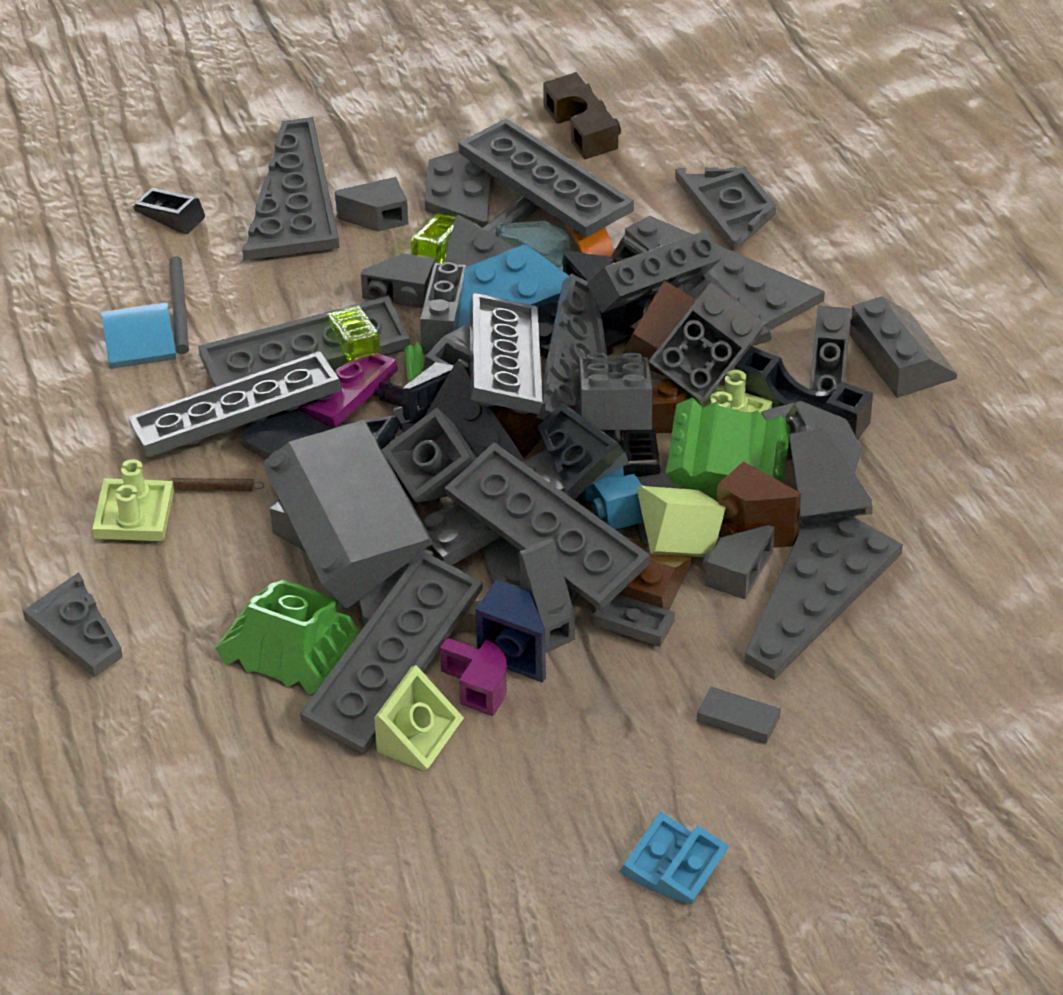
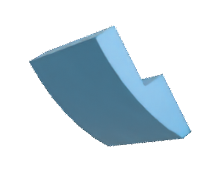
M167 303L101 312L110 369L176 359Z
M660 811L623 864L620 873L666 897L692 904L728 850L729 845L696 825L693 831H690Z

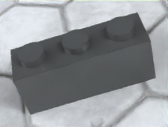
M883 296L852 305L850 336L896 398L957 379V373L908 310Z

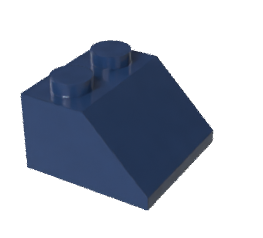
M495 580L475 609L477 649L481 648L485 640L491 641L504 653L507 670L543 683L546 679L545 627L530 593L515 585Z

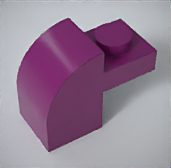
M446 638L440 646L441 672L459 678L460 704L494 716L507 694V665L504 653L496 644L489 640H485L481 648L477 649L467 643H460Z

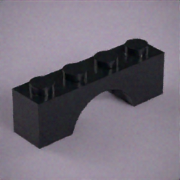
M753 346L749 347L735 365L734 370H740L746 374L745 393L773 401L772 408L802 401L846 419L857 440L871 423L873 393L843 381L832 391L820 392L811 390L798 383L788 373L781 357Z

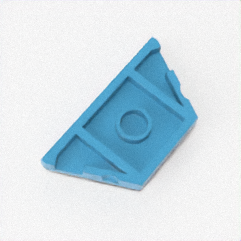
M527 244L468 266L464 271L458 329L470 323V301L473 293L540 308L559 300L562 283L569 276Z

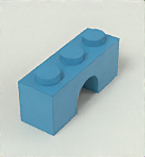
M623 467L588 486L581 493L584 502L591 504L593 514L615 530L644 522L637 488L643 485L635 474L624 476Z

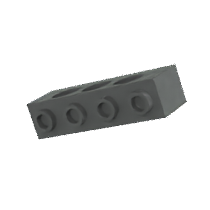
M704 230L605 266L587 283V286L599 309L604 313L657 293L664 281L677 286L704 276L723 258L709 232Z

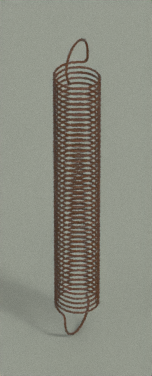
M171 478V480L173 479L174 491L175 489L176 491H182V489L183 491H189L190 489L191 492V490L196 491L197 489V492L198 490L202 492L203 490L204 492L205 490L206 492L211 490L212 492L213 489V492H217V490L219 492L220 489V492H224V490L226 492L225 478L220 479V486L218 478L213 479V485L211 478L206 479V485L204 478L199 479V484L197 478L192 479V484L190 478ZM228 478L227 492H231V490L233 492V479ZM239 478L234 479V492H240ZM242 478L241 492H247V480L248 492H252L254 479Z

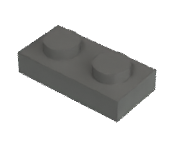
M620 594L602 610L597 608L593 615V625L660 647L675 622V612Z

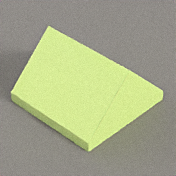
M649 486L637 488L651 554L705 557L708 550H714L726 507L718 504L717 501L699 490Z
M417 665L410 668L374 717L378 753L425 771L428 770L464 717Z

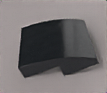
M295 409L292 411H281L269 415L263 421L254 422L239 437L241 446L268 459L273 452L281 449L290 441L334 428Z

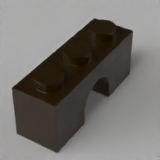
M577 72L543 82L544 108L557 124L571 121V143L585 160L618 149V135L621 134L618 119L610 115L604 102L601 99L598 100L592 92L589 83L584 82Z

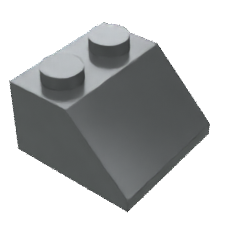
M435 408L382 449V452L416 502L447 497L445 487L477 458L454 423L438 408Z

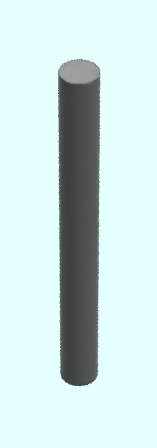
M174 256L170 258L169 266L175 346L177 353L186 354L189 351L183 265L182 259Z

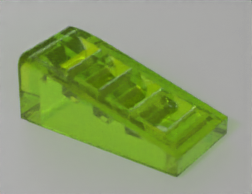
M436 213L411 239V255L435 258V263L442 264L445 259L455 217Z
M359 305L327 314V319L348 361L381 353L380 336Z

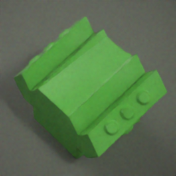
M690 398L676 404L666 474L676 486L690 490H699L717 501V485L743 461L783 483L791 427L781 415L766 421L758 410L743 412L722 407L717 402L702 408L694 398Z
M282 579L279 582L269 584L267 588L252 596L215 649L226 665L239 659L248 674L254 671L282 681L286 688L300 681L307 694L311 695L319 689L360 631L350 616L337 612L338 600L335 597Z

